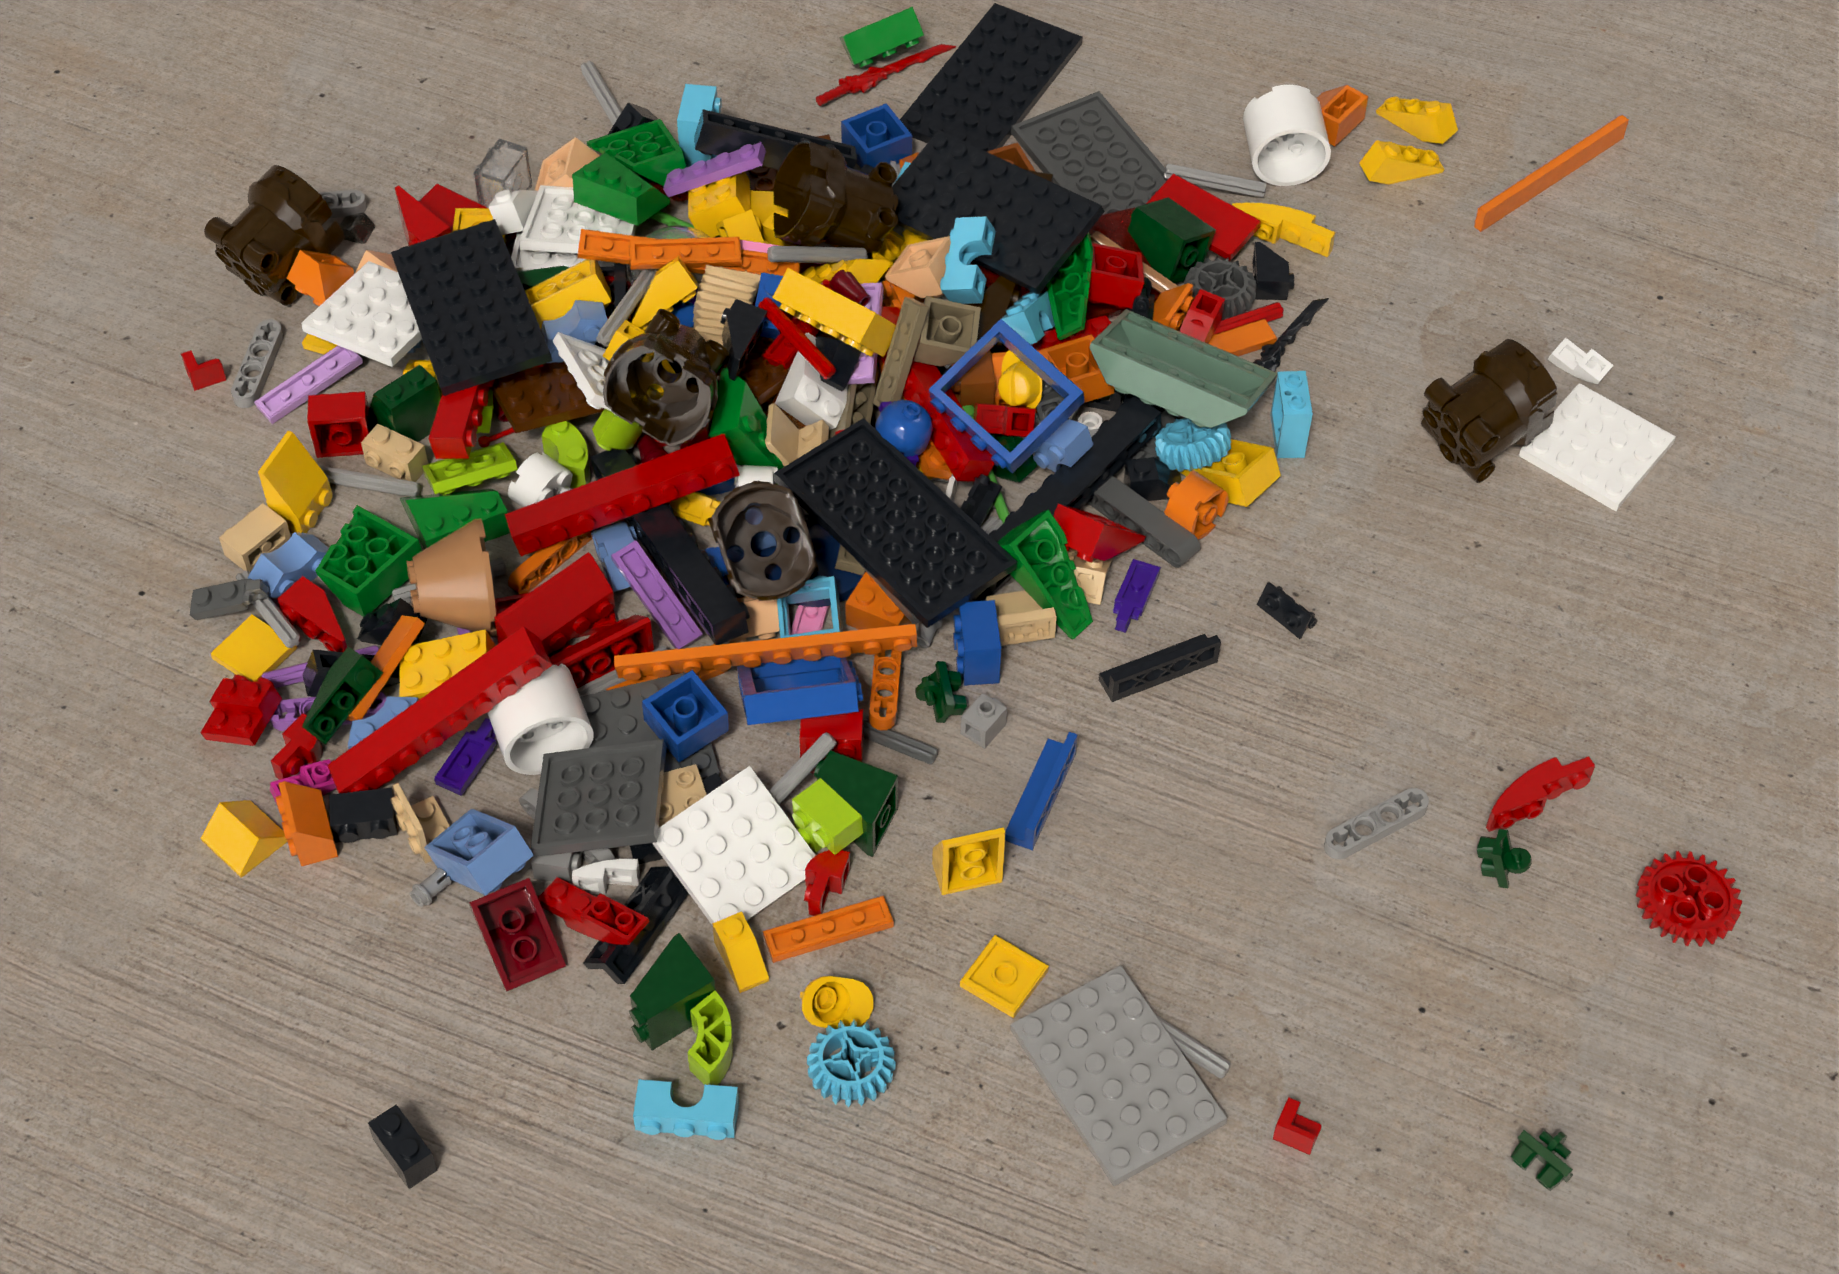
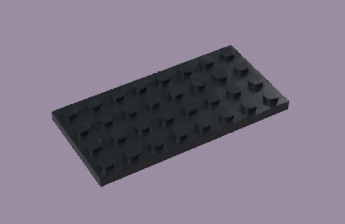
M994 3L901 117L900 121L912 134V138L928 143L935 133L941 130L986 152L1003 147L1012 135L1011 126L1024 120L1080 48L1083 37Z
M941 130L935 133L892 186L894 194L898 196V204L895 210L898 217L897 225L927 240L950 236L951 230L954 229L956 218L987 216L996 230L992 254L978 256L972 262L1038 295L1105 212L1102 205Z
M495 219L481 222L478 225L462 230H456L437 238H430L424 242L405 246L391 252L443 396L552 361L549 348Z
M864 418L774 473V481L778 485L792 490L799 505L926 628H929L1017 569V561L889 441L884 439Z

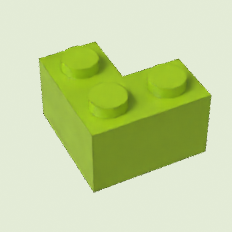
M821 778L792 799V817L795 828L815 853L827 847L836 855L863 834L862 816Z

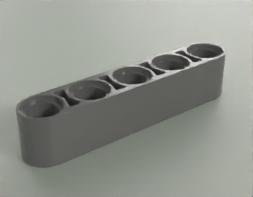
M1114 476L1104 483L1087 502L1109 520L1146 536L1142 544L1175 568L1185 564L1201 548L1199 540L1194 534L1166 516L1164 512Z

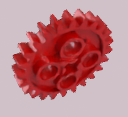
M1676 851L1673 859L1665 853L1661 861L1655 858L1650 867H1645L1643 875H1641L1637 884L1639 887L1636 897L1640 898L1637 907L1645 909L1642 915L1643 919H1653L1650 925L1651 929L1659 926L1662 928L1661 937L1670 933L1672 934L1673 943H1676L1679 937L1684 938L1686 946H1689L1691 940L1695 939L1698 946L1702 947L1705 938L1711 944H1714L1717 937L1724 939L1727 932L1733 930L1741 914L1739 909L1742 905V900L1737 899L1741 890L1732 888L1736 881L1735 878H1725L1728 871L1726 868L1719 871L1715 869L1717 865L1716 860L1707 864L1703 854L1699 860H1696L1691 851H1689L1686 858H1683L1681 853Z

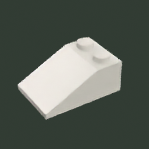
M809 332L805 333V336L816 346V337ZM797 351L775 404L806 426L824 420L829 426V430L837 427L846 406L848 384L843 391H840L821 381L820 373Z

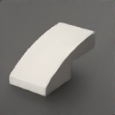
M1567 338L1559 344L1547 359L1565 372L1594 384H1598L1613 367V364L1593 349L1586 354Z
M638 859L600 861L572 871L573 885L590 894L601 893L606 895L607 884L638 886L640 880Z

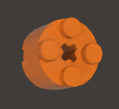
M1193 470L1180 484L1175 482L1171 485L1167 492V497L1170 499L1164 513L1194 534L1197 539H1202L1216 526L1212 523L1217 515L1223 516L1229 496L1223 488Z

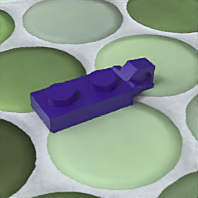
M1136 559L1132 560L1114 602L1113 613L1118 614L1115 630L1126 633L1131 619L1139 620L1140 616H1142L1159 577L1161 567Z
M485 718L477 731L465 732L434 778L436 785L460 796L464 794L496 745V736L490 719Z

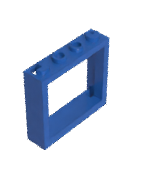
M1002 319L928 389L931 398L930 403L936 408V411L940 414L945 412L952 418L950 422L958 431L962 433L965 430L972 436L970 440L979 450L983 451L986 449L992 455L991 460L997 466H1000L1002 469L1006 467L1011 473L1019 468L1085 402L1083 391ZM998 341L1004 344L1064 398L1011 452L1003 447L945 394Z
M826 656L816 661L797 659L791 660L787 664L769 662L761 663L760 666L751 668L744 665L737 666L740 695L747 725L859 712L858 702L863 701L861 683H859L855 667L853 668L852 660L847 661L846 657Z

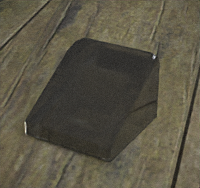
M363 212L344 217L340 227L345 236L344 240L365 244L372 234L375 225Z

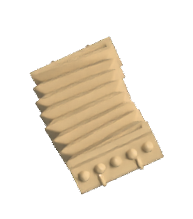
M706 264L705 275H702L701 283L698 285L693 310V328L699 332L706 342L713 340L723 346L722 332L724 324H721L720 321L725 308L730 309L735 299L752 305L758 293L761 274H753L747 272V270H730L723 268V266L718 267Z

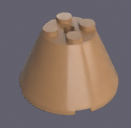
M481 518L472 520L414 555L412 561H407L410 584H415L416 588L415 590H410L414 613H419L422 617L471 632L486 629L490 637H496L497 631L493 628L492 624L496 616L489 553L486 551L484 541L486 535Z

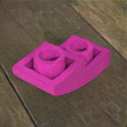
M330 759L301 766L299 775L270 782V792L275 802V796L281 795L278 783L283 781L319 789L322 796L336 789L327 766L331 763Z

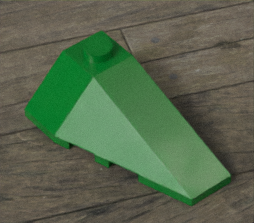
M1089 232L1046 285L1057 338L1060 341L1085 328L1093 260V247Z
M1049 509L1012 529L997 542L1017 561V569L1011 572L1010 575L1042 609L1054 607L1057 616L1056 624L1070 639L1076 638L1093 622L1083 589L1078 586L1073 571L1076 569L1074 561L1070 560L1065 546L1068 542L1065 533Z

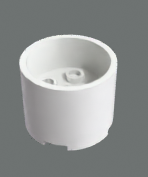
M1280 85L1272 87L1273 91L1258 99L1254 97L1244 111L1243 122L1252 166L1256 175L1269 184L1277 186L1301 184L1320 174L1327 166L1331 156L1320 101L1310 93L1309 89L1302 86Z
M564 664L559 666L552 665L539 677L529 681L519 688L515 694L508 696L487 712L504 761L511 770L526 775L541 774L543 754L586 749L590 747L593 741L594 733L572 674Z

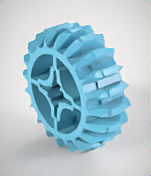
M1188 418L1175 419L1174 423H1167L1166 428L1160 429L1159 434L1155 436L1157 457L1159 456V460L1165 463L1169 470L1177 469L1179 472L1183 470L1191 472L1193 469L1199 468L1201 470L1204 466H1212L1213 462H1219L1221 457L1228 455V451L1231 449V433L1227 423L1209 428L1199 427Z
M854 1019L851 1022V1026H845L840 1020L838 1029L835 1030L828 1025L826 1035L818 1033L816 1043H811L810 1054L807 1056V1065L809 1066L808 1077L813 1079L812 1083L815 1090L821 1089V1096L824 1099L832 1095V1101L835 1105L841 1099L845 1100L848 1108L852 1104V1100H857L861 1106L864 1104L865 1097L875 1101L877 1092L885 1093L887 1089L886 1083H891L893 1080L892 1072L896 1068V1062L893 1059L894 1049L889 1047L887 1036L881 1037L879 1028L870 1031L868 1022L863 1024L862 1027H857V1022ZM842 1047L839 1053L831 1055V1059H827L831 1053ZM847 1055H849L850 1061L855 1066V1071L853 1070L852 1064H850V1062L847 1060ZM876 1066L871 1074L861 1079L863 1073L871 1071V1067Z

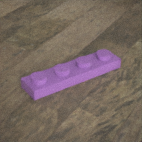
M762 142L754 145L747 144L731 153L724 152L716 158L698 161L690 167L674 169L667 174L663 190L668 197L762 166L766 150Z
M636 540L611 555L614 564L675 649L686 648L702 638L703 633Z

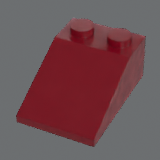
M530 878L469 902L470 909L506 992L566 967Z

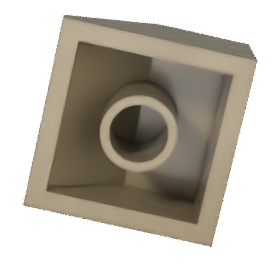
M926 296L923 304L929 308L913 361L940 367L956 363L977 342L981 307Z

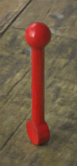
M511 427L489 437L481 436L478 439L479 446L482 448L488 447L490 442L514 433V430Z

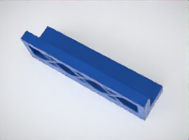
M1069 732L1064 744L1049 738L1047 739L1005 831V841L1033 851L1075 758L1078 734Z

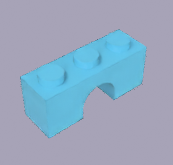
M987 216L955 219L954 229L950 232L951 244L949 253L945 257V274L940 282L941 291L949 301L962 304L982 303L987 279L978 265H970V263L978 256L992 254L996 230Z
M1031 291L1023 295V299L1014 303L1015 306L1006 309L1007 314L1001 318L1030 345L1037 343L1045 335L1043 331L1055 326L1048 291L1042 292L1039 295Z
M638 1080L633 1112L635 1130L648 1135H656L663 1132L674 1133L679 1137L702 1135L714 1140H723L726 1137L735 1138L739 1107L738 1087L705 1084L703 1097L699 1103L691 1107H681L673 1102L672 1082Z

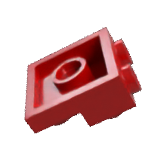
M234 675L232 679L223 678L209 701L214 710L200 733L205 740L255 746L280 704L282 697L275 689V685L263 677L258 678L257 682L249 681L241 675Z

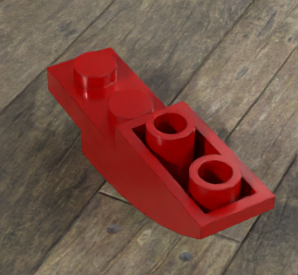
M1588 756L1562 766L1557 757H1554L1528 770L1516 779L1499 797L1491 810L1486 825L1487 830L1491 832L1499 828L1507 829L1522 819L1536 818L1543 812L1547 798L1549 800L1555 799L1565 791L1573 788L1578 790L1585 787L1590 782L1595 764Z
M558 877L538 897L541 907L563 918L567 927L606 943L629 945L650 922L648 917L601 893L595 897Z

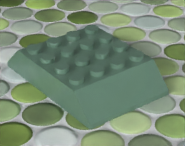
M1127 309L1091 342L1089 347L1106 383L1113 386L1116 391L1124 394L1130 393L1139 397L1146 404L1165 408L1169 414L1188 418L1199 427L1212 428L1246 415L1277 378L1276 372Z

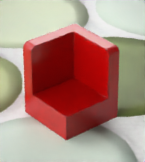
M192 350L181 353L194 391L226 381L220 359L215 358L197 364Z
M1288 1097L1276 1124L1273 1140L1310 1155L1322 1126L1315 1121L1298 1115L1301 1102Z

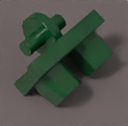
M937 661L935 664L936 670L929 676L921 679L922 683L916 687L915 694L917 699L926 701L928 706L933 705L937 723H945L949 715H962L967 707L965 696L952 693V691H958L961 686L960 672L947 670L946 662Z
M1499 829L1496 838L1480 837L1477 854L1478 858H1483L1481 865L1482 876L1495 877L1500 888L1508 889L1509 872L1514 874L1526 872L1532 865L1530 853L1523 848L1512 849L1508 830Z
M1525 1130L1518 1136L1519 1144L1515 1148L1511 1160L1525 1171L1536 1158L1546 1165L1537 1175L1536 1180L1548 1191L1553 1190L1563 1180L1567 1183L1573 1176L1571 1173L1573 1169L1554 1155L1557 1152L1566 1160L1572 1153L1563 1145L1567 1138V1135L1563 1132H1559L1553 1137L1548 1132L1543 1131L1539 1139L1547 1144V1147L1543 1146Z

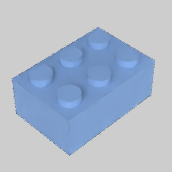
M470 809L424 847L437 868L446 872L444 877L449 876L451 880L485 896L499 889L507 877L512 873L520 871L526 865V861L534 856L514 825L475 809Z

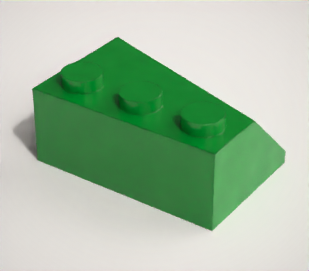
M912 6L839 38L852 65L858 63L861 68L873 63L872 57L882 54L883 58L897 52L895 47L905 44L906 48L920 43L919 37L924 36Z
M661 119L586 141L588 147L601 154L606 152L625 167L662 186L665 185L667 174L674 169L686 168L682 149Z
M606 152L572 174L575 203L636 226L670 204V198Z
M723 368L718 386L719 398L713 413L709 436L712 438L723 433L725 434L737 465L772 466L780 470L784 467L782 462L774 453L767 449L765 444L767 417L747 383L738 376L735 381L729 379L728 369Z
M493 489L400 498L424 549L472 520L479 518L483 522L486 538H484L485 542L510 533L505 517L508 511L498 491Z
M356 505L352 512L354 516L350 523L344 524L340 531L341 537L336 544L330 546L315 571L344 606L364 617L392 594L393 589L399 588L409 579L407 561H412V557L421 552L422 549L417 538Z

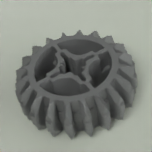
M1217 256L1214 261H1211L1209 258H1206L1204 263L1197 261L1195 267H1190V271L1184 279V284L1190 283L1193 285L1192 297L1194 298L1200 289L1225 298L1221 320L1249 311L1256 298V281L1254 280L1253 273L1248 272L1247 266L1240 267L1239 261L1230 262L1229 258L1220 260Z

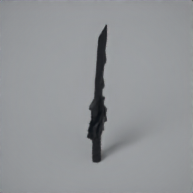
M1329 298L1313 300L1274 344L1262 346L1261 360L1256 359L1252 363L1275 372L1276 368L1280 366L1281 356L1285 353L1284 347L1294 342L1297 332L1302 327L1308 326L1311 323L1315 313L1324 306Z

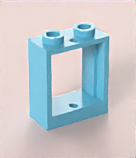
M1306 371L1277 372L1270 414L1276 458H1305L1313 415Z
M818 576L807 580L805 586L797 592L777 599L780 638L843 632L839 591L834 576ZM830 598L833 629L791 635L789 604Z

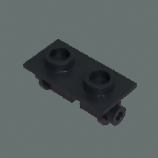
M1144 277L1141 294L1134 299L1132 309H1126L1153 320L1155 294H1150L1152 283L1148 278Z
M980 474L978 478L975 477V482L968 493V498L966 501L964 500L960 507L979 526L982 525L1002 489L1001 485L990 481L991 479L983 474Z
M1267 582L1256 604L1299 639L1302 638L1307 627L1312 629L1318 621L1313 612H1309L1300 604L1295 603V600L1286 594L1281 586L1276 587L1270 582Z

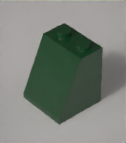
M1169 197L1136 207L1131 214V222L1128 227V232L1151 267L1173 283L1183 281L1190 271V267H1195L1197 261L1204 262L1216 229Z
M418 365L375 392L369 408L373 426L375 427L377 424H380L417 442L430 435L441 399L437 380L421 365Z
M830 750L825 760H821L817 764L814 777L817 780L821 778L862 816L863 834L853 842L867 855L873 857L898 810V775Z
M680 933L671 939L630 995L632 1009L629 1010V1014L634 1022V1025L631 1026L637 1040L640 1043L645 1041L652 1051L691 1028L690 1010L714 990L716 991L714 978Z

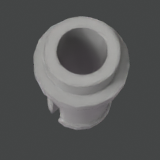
M942 619L929 628L920 623L916 631L917 646L922 648L930 646L937 628H940L943 624Z
M440 868L436 869L421 884L413 885V890L410 892L412 900L420 907L430 905L432 898L451 884L450 877L447 876L437 883L446 872Z

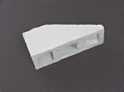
M503 190L495 195V198L488 207L502 235L523 231L538 191L518 190L510 192V190Z

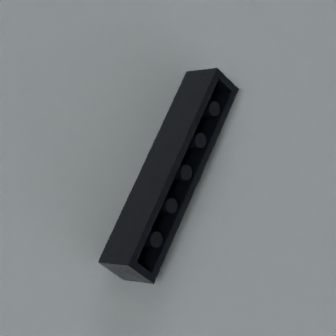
M702 109L694 135L695 150L705 155H719L724 152L731 153L739 150L744 145H754L762 142L766 153L763 165L759 167H769L777 171L790 150L802 141H810L821 146L838 149L845 158L847 167L854 169L857 162L855 146Z

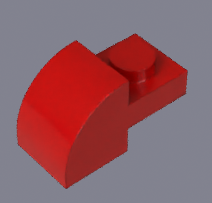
M975 403L974 420L988 433L1027 437L1034 430L1036 409L1026 406H1009V404Z
M304 713L282 733L286 745L271 760L275 776L279 780L298 774L300 767L305 762L312 764L321 760L323 753L321 741L302 727L307 717Z
M830 850L824 851L813 857L805 868L807 887L804 901L808 902L809 915L816 916L823 913L829 892L842 894L851 868L850 852L841 850L834 855Z

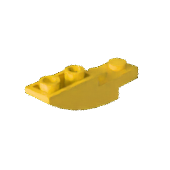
M1232 203L1234 207L1261 221V227L1253 235L1273 244H1276L1279 238L1325 257H1328L1332 252L1336 232L1315 224V215L1275 204Z

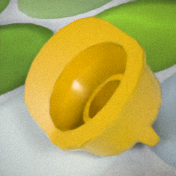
M1008 350L1002 362L1001 377L998 382L999 395L1009 406L1036 408L1042 399L1043 379L1013 352Z
M823 976L811 981L805 990L800 992L805 1019L810 1024L818 1027L827 1028L830 1025L834 1029H838L840 1020L845 1026H851L853 1019L857 1022V1027H860L870 1018L873 1010V996L870 989L863 982L855 979Z

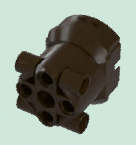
M810 141L798 143L787 154L774 179V205L788 209V217L774 213V237L796 244V246L815 247L821 243H826L835 247L865 248L867 255L871 252L877 253L883 245L885 236L898 224V217L895 213L898 196L894 194L891 187L897 179L895 169L887 162H880L869 174L847 167L845 158L838 149L821 146Z
M273 165L258 181L253 182L249 186V206L236 220L230 224L220 217H214L206 224L204 234L207 239L216 244L215 254L225 264L229 272L241 278L256 294L260 296L268 295L280 304L287 306L292 304L298 296V291L295 289L296 285L286 278L299 250L331 254L345 239V236L336 220L327 230L323 229L322 225L333 214L320 193L292 171L279 165Z
M659 309L645 332L624 342L610 359L603 374L605 376L603 388L605 406L628 423L632 424L633 421H636L642 425V431L660 443H665L670 447L681 444L692 438L695 434H700L711 419L719 398L716 374L729 356V352L716 341L708 340L706 342L696 329L680 325V320L671 312ZM667 359L670 362L676 360L681 365L682 372H668L664 369L662 360ZM695 377L698 386L694 385L690 381V378ZM651 385H660L664 392L654 391Z
M1506 339L1489 352L1484 351L1474 360L1473 371L1452 386L1444 378H1438L1426 388L1424 396L1429 401L1422 410L1424 418L1421 426L1438 442L1440 451L1449 462L1459 464L1476 483H1480L1487 479L1495 470L1496 466L1491 459L1513 444L1529 445L1537 435L1551 426L1554 411L1544 418L1543 415L1556 406L1557 386L1546 368L1533 353L1522 344L1512 339Z
M760 480L738 486L724 497V500L716 508L712 517L708 518L715 542L719 545L721 557L728 572L729 584L732 586L737 599L744 596L758 599L759 601L781 599L797 592L805 586L806 581L813 573L819 572L815 559L816 553L797 498L794 497L792 490L786 487ZM751 509H757L762 514L763 519L757 525L749 524L746 520L745 515ZM791 527L798 530L800 534L798 542L793 544L787 543L783 538L785 529ZM758 533H768L776 541V550L768 557L757 556L751 549L750 543L752 538ZM732 546L740 547L744 552L743 559L739 562H732L727 557L728 549ZM777 565L781 570V577L774 581L768 580L764 574L767 566Z

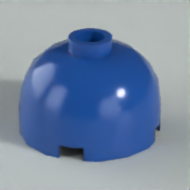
M897 400L884 407L875 424V429L881 436L889 441L899 452L904 453L905 457L923 453L928 446L933 432L931 416L927 410L920 404L910 400Z

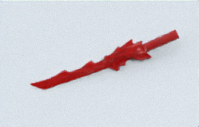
M939 44L882 68L869 67L868 71H865L863 74L846 76L839 79V86L835 87V89L833 88L817 96L816 102L819 106H822L846 93L854 94L858 91L865 93L870 88L876 87L882 79H887L888 74L898 73L905 67L915 63H924L931 57L945 53L956 46Z

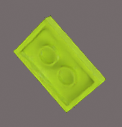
M504 442L471 451L469 459H444L422 466L425 478L434 494L439 493L442 495L450 494L456 488L465 485L477 486L483 483V480L492 477L504 478L509 476L512 471L518 470L516 461Z

